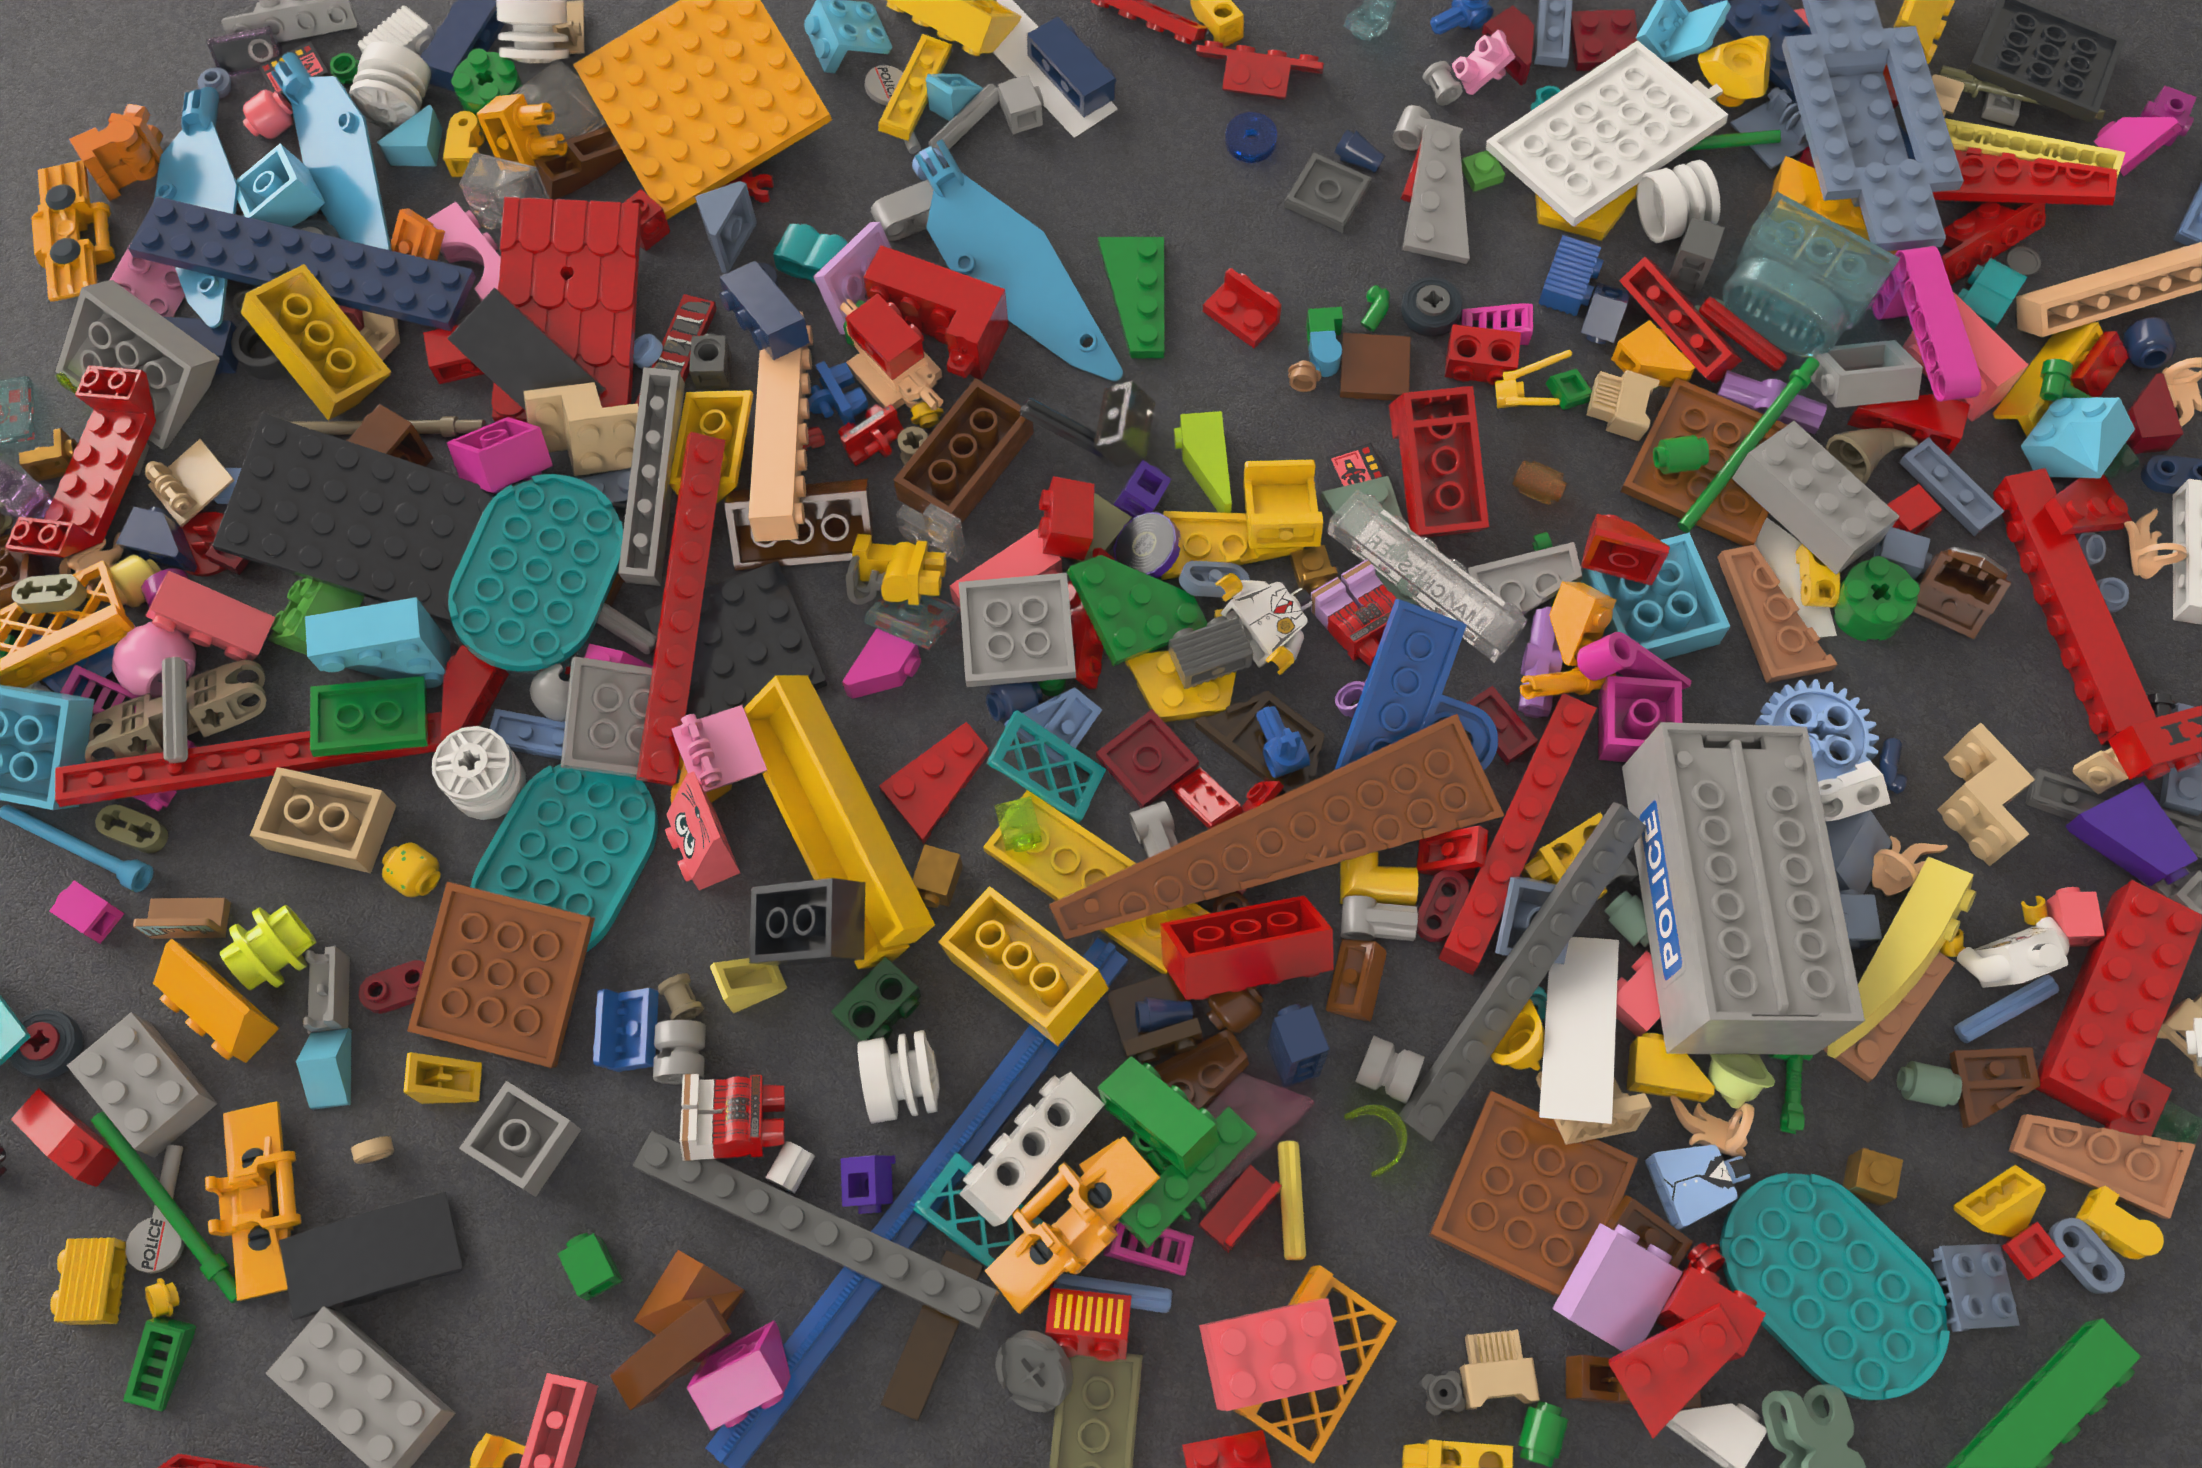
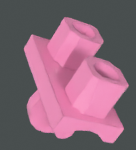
M1497 30L1491 37L1486 35L1481 37L1476 42L1475 51L1467 58L1460 56L1452 63V68L1456 77L1461 80L1466 93L1473 95L1491 78L1500 80L1506 75L1504 67L1515 58V55L1506 42L1504 32Z

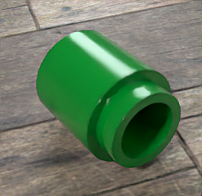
M1696 435L1661 439L1658 446L1653 449V462L1655 467L1660 468L1663 474L1699 470L1701 466L1707 465L1709 462V446L1704 437L1698 438Z
M1538 1401L1537 1408L1528 1406L1518 1446L1522 1447L1520 1458L1552 1468L1554 1459H1559L1569 1419L1561 1417L1562 1408L1542 1401Z

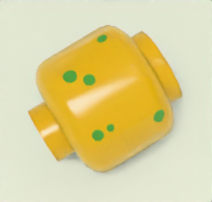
M412 842L402 844L399 847H392L387 851L382 860L384 865L382 877L384 881L406 897L413 898L419 895H427L435 888L441 874L437 858L418 844Z

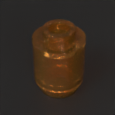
M1524 460L1516 473L1512 486L1519 488V493L1550 506L1553 500L1557 502L1561 500L1568 483L1562 481L1564 473L1535 460L1532 463Z

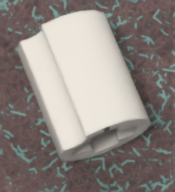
M785 1141L766 1179L782 1189L795 1194L815 1156L802 1147Z

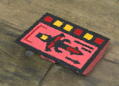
M311 41L288 51L298 56L311 77H319L328 72ZM286 53L258 65L273 93L275 91L283 93L271 72L275 71V66L279 61L285 62L282 56Z
M1371 443L1326 457L1339 487L1386 476Z

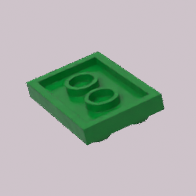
M424 676L310 687V751L313 757L428 746L427 683Z

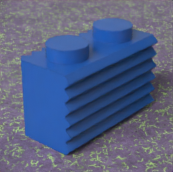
M1562 235L1538 303L1541 306L1545 305L1547 308L1552 307L1553 310L1564 311L1566 314L1571 313L1573 316L1578 314L1581 304L1588 306L1594 286L1588 285L1590 278H1598L1604 261L1598 258L1601 246Z

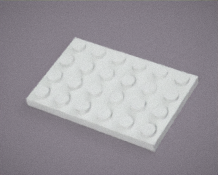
M1637 40L1488 139L1486 150L1574 227L1641 182L1643 174L1657 171L1725 125L1728 114Z

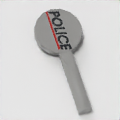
M880 65L872 68L867 73L864 83L866 93L875 102L888 105L903 72L889 65ZM913 131L909 141L904 140L911 154L917 153L921 149Z
M167 1145L159 1181L172 1198L174 1197L183 1147L177 1145ZM155 1205L152 1218H147L140 1222L130 1232L126 1242V1256L129 1263L139 1271L150 1274L163 1272L173 1266L180 1258L184 1248V1241Z

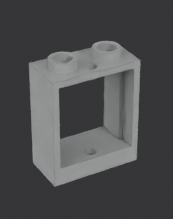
M1896 340L1814 348L1813 358L1818 360L1820 366L1810 377L1811 382L1818 387L1835 408L1917 400L1919 397L1923 367Z

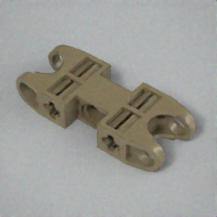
M240 660L190 677L189 686L186 687L187 735L201 731L203 737H207L259 715L266 707L267 701L265 691L262 688L265 682V673L260 664L251 660ZM243 670H253L259 677L252 683H241L237 680V675ZM148 693L115 705L93 716L90 723V742L85 750L86 763L98 762L99 760L92 756V752L102 747H108L114 751L115 756L112 759L163 752L162 696L153 699L151 694ZM254 694L260 698V701L254 706L247 707L241 705L245 699ZM99 724H111V727L100 735L94 732V728Z

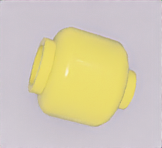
M131 555L110 568L122 605L126 604L135 608L146 602L141 587L147 578L161 571L152 559L145 561L137 555Z

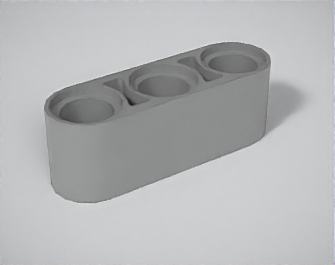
M928 180L884 196L872 205L871 213L875 221L881 223L888 241H896L927 229L933 188Z

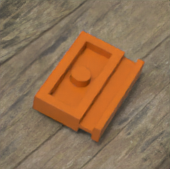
M400 209L390 244L391 251L437 261L445 231L433 227V223L411 209Z

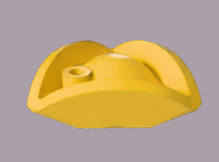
M1748 36L1721 44L1699 54L1698 61L1704 76L1712 86L1719 85L1723 89V94L1738 99L1758 98L1765 95L1770 73V40L1766 36Z

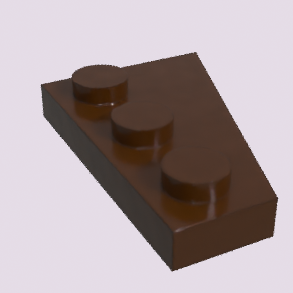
M1226 1029L1197 1044V1048L1178 1054L1153 1068L1159 1073L1161 1080L1169 1087L1175 1085L1180 1088L1188 1097L1189 1103L1200 1110L1201 1108H1206L1249 1065V1061L1232 1031Z

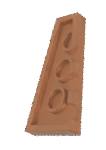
M1755 545L1724 550L1717 557L1766 683L1831 671L1838 665L1831 654L1826 655L1818 643L1820 638L1812 627L1807 628L1798 615L1799 608L1792 598L1788 599L1778 586L1780 580Z
M1939 952L1917 984L1895 1009L1868 1034L1835 1059L1867 1083L1872 1081L1955 963ZM1828 1046L1823 1049L1825 1052H1828Z
M2025 1114L2021 1115L2008 1152L2093 1189L2107 1186L2120 1195L2118 1197L2119 1200L2162 1219H2170L2196 1144L2173 1142L2157 1137L2119 1132L2118 1130L2080 1125L2079 1123Z

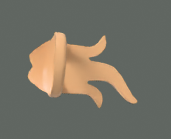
M2202 357L2177 362L2169 368H2165L2162 372L2164 373L2174 406L2178 410L2181 427L2193 417L2194 409L2202 411V399L2197 384L2202 378V369L2199 372L2189 369L2194 367L2202 368Z
M2154 509L2139 518L2136 523L2132 521L2124 523L2129 535L2133 574L2135 576L2140 575L2143 579L2153 577L2164 565L2180 562L2187 557V550L2184 546L2175 543L2157 544V539L2162 533L2159 531L2150 533L2149 526L2156 518L2158 509ZM2157 550H2176L2177 552L2158 556Z
M121 532L117 533L114 538L113 549L101 551L106 545V539H104L103 543L62 560L59 566V574H71V569H74L75 573L102 560L106 562L109 568L116 565L114 563L121 558L123 549L116 544ZM101 576L90 580L86 589L95 591L96 586L102 579Z
M1890 836L1892 849H1881L1874 855L1872 887L1882 890L1886 897L1904 891L1913 885L1926 862L1921 861L1914 864L1915 861L1922 855L1941 853L1948 846L1918 843L1911 845L1900 854V841Z
M1672 1095L1670 1097L1678 1120L1686 1130L1693 1134L1689 1140L1691 1146L1694 1144L1704 1146L1716 1145L1720 1153L1732 1157L1746 1156L1743 1148L1748 1143L1746 1136L1753 1122L1754 1107L1752 1105L1744 1103L1727 1122L1706 1113L1700 1103L1696 1105L1692 1115L1676 1096Z

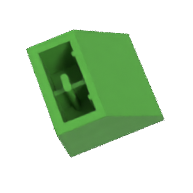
M308 578L301 581L298 580L288 592L287 598L290 601L285 610L278 612L270 628L273 631L268 640L307 655L305 616L357 608L365 596Z

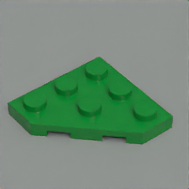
M1103 555L1072 565L1067 570V574L1113 666L1169 645V640L1173 639L1174 634L1182 629L1192 628L1193 631L1207 627L1208 623L1193 595Z

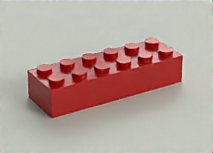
M2133 880L2112 894L2102 917L2105 936L2090 945L2037 1070L2040 1086L2036 1090L2103 1125L2126 1115L2202 928V914Z

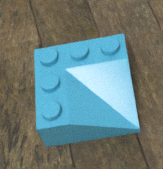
M1690 533L1660 540L1670 546V550L1652 586L1584 568L1581 583H1585L1616 599L1612 610L1613 616L1604 630V637L1614 632H1622L1664 660L1718 645L1730 628V624Z
M417 597L305 616L307 657L320 671L339 672L344 668L385 679L424 676L427 688L438 687L443 683L446 664L451 657L450 642Z
M0 685V800L49 810L79 807V805L60 807L55 801V768L85 763V750L89 740L94 699L58 692Z

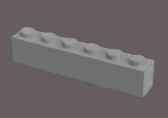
M643 367L618 572L626 583L661 586L672 497V487L669 485L680 427L685 383L678 370Z

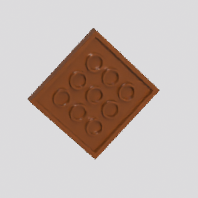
M1676 377L1620 492L1682 519L1764 414ZM1777 420L1757 446L1786 427L1787 424ZM1690 435L1706 439L1709 446V462L1707 465L1701 466L1699 470L1663 474L1660 468L1655 467L1653 449L1658 446L1661 439ZM1731 478L1695 525L1742 546L1754 545L1769 512Z
M447 882L407 1031L549 1068L557 1067L595 917Z
M1490 1091L1429 1236L1559 1298L1599 1224L1601 1223L1606 1226L1621 1203L1638 1158L1597 1139L1565 1144L1554 1119L1540 1118L1539 1112Z

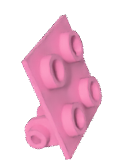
M128 248L110 280L115 281L163 317H174L185 297L174 266L135 258Z
M742 705L701 719H697L695 714L686 715L681 719V726L671 729L687 772H695L705 792L767 771Z

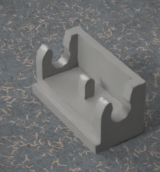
M336 946L325 947V954H315L314 951L307 950L305 960L309 963L308 1017H304L303 1027L307 1029L309 1034L347 1029L350 957Z

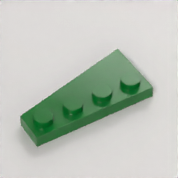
M1098 237L1099 250L1104 260L1105 271L1110 281L1115 306L1119 312L1120 323L1130 358H1164V237Z

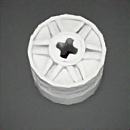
M496 0L497 21L513 24V31L498 34L499 40L514 41V47L499 48L500 57H507L524 63H551L559 59L569 58V49L554 48V42L569 41L568 36L553 32V25L568 22L567 0Z
M382 41L370 43L363 50L349 96L367 121L374 125L394 130L420 111L422 98L425 96L430 81L431 71L428 64L418 54L406 47Z
M1696 160L1688 164H1680L1674 167L1673 170L1664 168L1642 175L1641 182L1637 185V208L1641 224L1651 241L1660 243L1681 237L1683 233H1686L1691 218L1709 221L1715 225L1718 223L1720 194L1714 174L1706 162Z
M480 726L461 728L449 734L438 745L432 759V775L438 787L468 817L487 820L495 819L508 813L516 797L526 785V772L520 760L511 751L505 740L492 729Z
M924 1030L914 1032L915 1050H909L905 1034H899L898 1053L890 1054L884 1037L858 1042L861 1083L871 1124L897 1119L898 1101L906 1100L911 1115L917 1116L919 1113L917 1097L922 1096L927 1113L938 1112L937 1100L940 1083L934 1050L931 1049Z

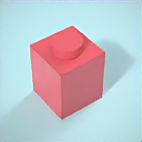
M2066 887L2056 890V894L2046 901L2048 917H2052L2066 934L2070 943L2069 947L2090 946L2105 936L2096 892H2081L2079 887Z

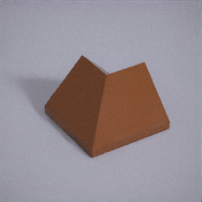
M678 1250L637 1314L634 1322L658 1335L685 1313L710 1297L725 1322H727L745 1290Z

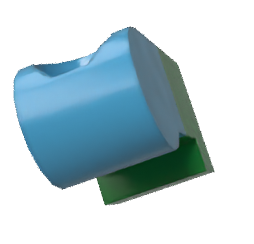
M1342 307L1308 309L1306 332L1309 359L1315 365L1316 370L1321 372V377L1333 376L1340 367L1342 347L1338 340H1336V335H1341L1343 323Z

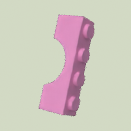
M454 202L426 219L433 223V227L445 231L440 252L449 263L473 261L484 266L483 276L474 288L480 301L493 288L498 289L501 256L496 252L498 247L488 232L481 234L478 230L481 226L470 210L464 212L457 202Z

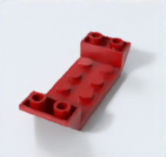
M88 365L75 396L94 410L87 421L84 432L73 452V456L59 483L50 507L46 511L45 518L18 517L5 549L12 552L65 558L103 543L156 423L147 373L138 369Z

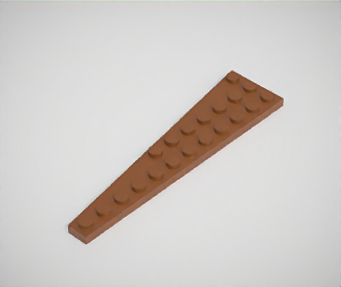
M1454 714L1048 905L1063 938L1066 940L1124 922H1130L1195 902L1208 900L1227 893L1504 816L1464 727L1458 715Z

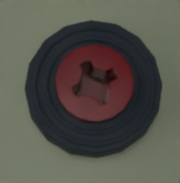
M49 1009L35 1011L21 1019L20 1022L31 1037L9 1057L12 1065L24 1075L37 1079L58 1077L68 1071L67 1065L80 1055L83 1048V1033L78 1023L63 1012ZM45 1038L48 1039L44 1044H40Z

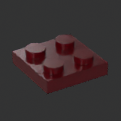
M1634 9L1572 11L1570 33L1576 71H1592L1637 41L1638 30Z
M1153 709L1096 752V758L1141 809L1151 805L1171 789L1173 785L1199 766V760Z

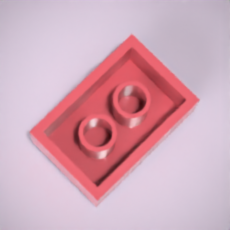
M1953 293L1981 376V390L1977 397L1957 399L1958 401L1971 404L1967 418L1973 422L2004 399L2028 364L1960 297ZM1912 331L1903 348L1923 367L1922 373L1928 378L1914 332Z
M1328 1298L1315 1299L1199 1325L1217 1410L1229 1411L1347 1384Z

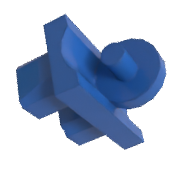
M825 361L816 364V369L821 376L819 381L823 390L818 385L811 387L812 396L808 399L809 410L814 414L823 413L824 417L828 418L834 414L831 408L834 406L844 425L847 423L855 424L854 416L863 412L869 406L866 396L860 387L843 394L842 388L855 383L848 365L844 362L829 368Z

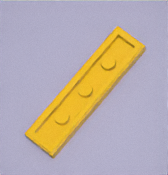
M922 34L879 121L878 131L909 141L928 102L926 77L928 74L942 73L952 52V44Z

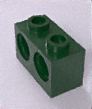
M884 957L831 1013L835 1021L857 1042L883 1037L886 1041L893 1032L891 1027L901 1017L903 1019L908 1018L918 1008L920 1004L918 999L921 997L918 986L889 959ZM890 986H899L903 989L901 995L894 1000L883 998L884 991ZM864 1013L874 1014L875 1020L872 1025L866 1028L856 1026V1021L860 1015Z

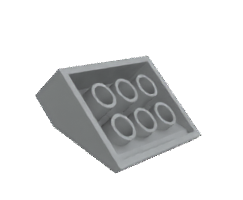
M109 280L81 288L56 372L78 388L88 365L143 370L147 373L156 423L149 436V440L163 450L168 448L210 387L220 358L115 281Z

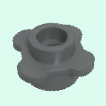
M1448 1371L1445 1375L1436 1377L1433 1374H1427L1422 1378L1421 1386L1426 1390L1428 1400L1425 1408L1430 1415L1438 1416L1442 1411L1447 1410L1459 1413L1465 1408L1466 1401L1462 1397L1460 1386L1461 1376L1457 1372ZM1441 1389L1447 1391L1446 1397L1440 1396Z

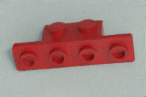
M1205 41L1204 46L1197 45L1196 47L1197 56L1227 60L1222 87L1223 91L1286 99L1291 70L1323 74L1324 63L1318 62L1319 57L1300 54L1299 59L1286 57V52L1279 50H1268V54L1255 53V48L1244 45H1237L1236 50L1223 48V43L1216 41Z
M1986 202L1944 228L1946 239L1943 245L1952 248V250L1941 256L1950 285L1974 271L1978 264L1982 266L1990 258L1993 259L2045 225L2046 218L2045 203H2026L2013 210L1996 202Z
M1101 547L1093 549L1092 558L1103 555L1115 561ZM1067 581L1073 648L1076 650L1074 657L1075 679L1088 689H1096L1098 677L1102 669L1101 659L1104 647L1072 582Z

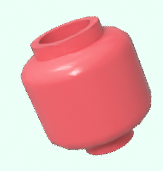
M262 90L243 105V112L246 117L243 123L256 137L261 134L267 139H274L293 124L292 106L278 91L273 93L269 90Z

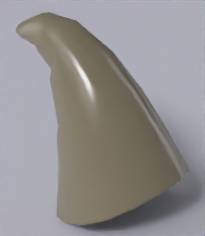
M1869 428L1836 434L1828 440L1825 449L1863 484H1866L1879 461L1889 454L1891 450L1902 447L1915 448L1918 446V442L1912 436L1900 430Z

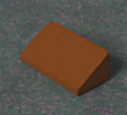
M1342 939L1325 1009L1327 1012L1362 1021L1372 1020L1386 959V950L1376 941Z

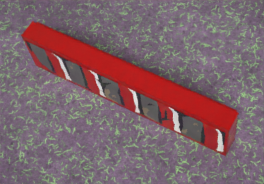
M686 294L683 295L662 342V353L651 368L678 370L685 383L690 369L692 336H703L707 333L717 310L715 302ZM639 394V396H638V398H637V400H636V403L638 404V407H639L640 394Z

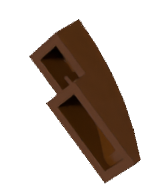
M609 126L564 140V142H567L568 147L565 155L546 156L534 160V180L549 199L555 200L593 182L623 161L626 156Z
M710 1297L661 1331L627 1359L610 1377L631 1411L653 1401L674 1380L687 1375L731 1333V1330Z
M1590 1355L1566 1357V1399L1633 1405L1609 1365L1610 1358ZM1700 1390L1683 1408H1701Z

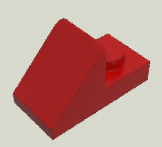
M1473 826L1420 839L1417 861L1418 872L1436 875L1443 870L1460 872L1467 880L1474 879L1475 868L1485 866L1488 830L1481 826Z

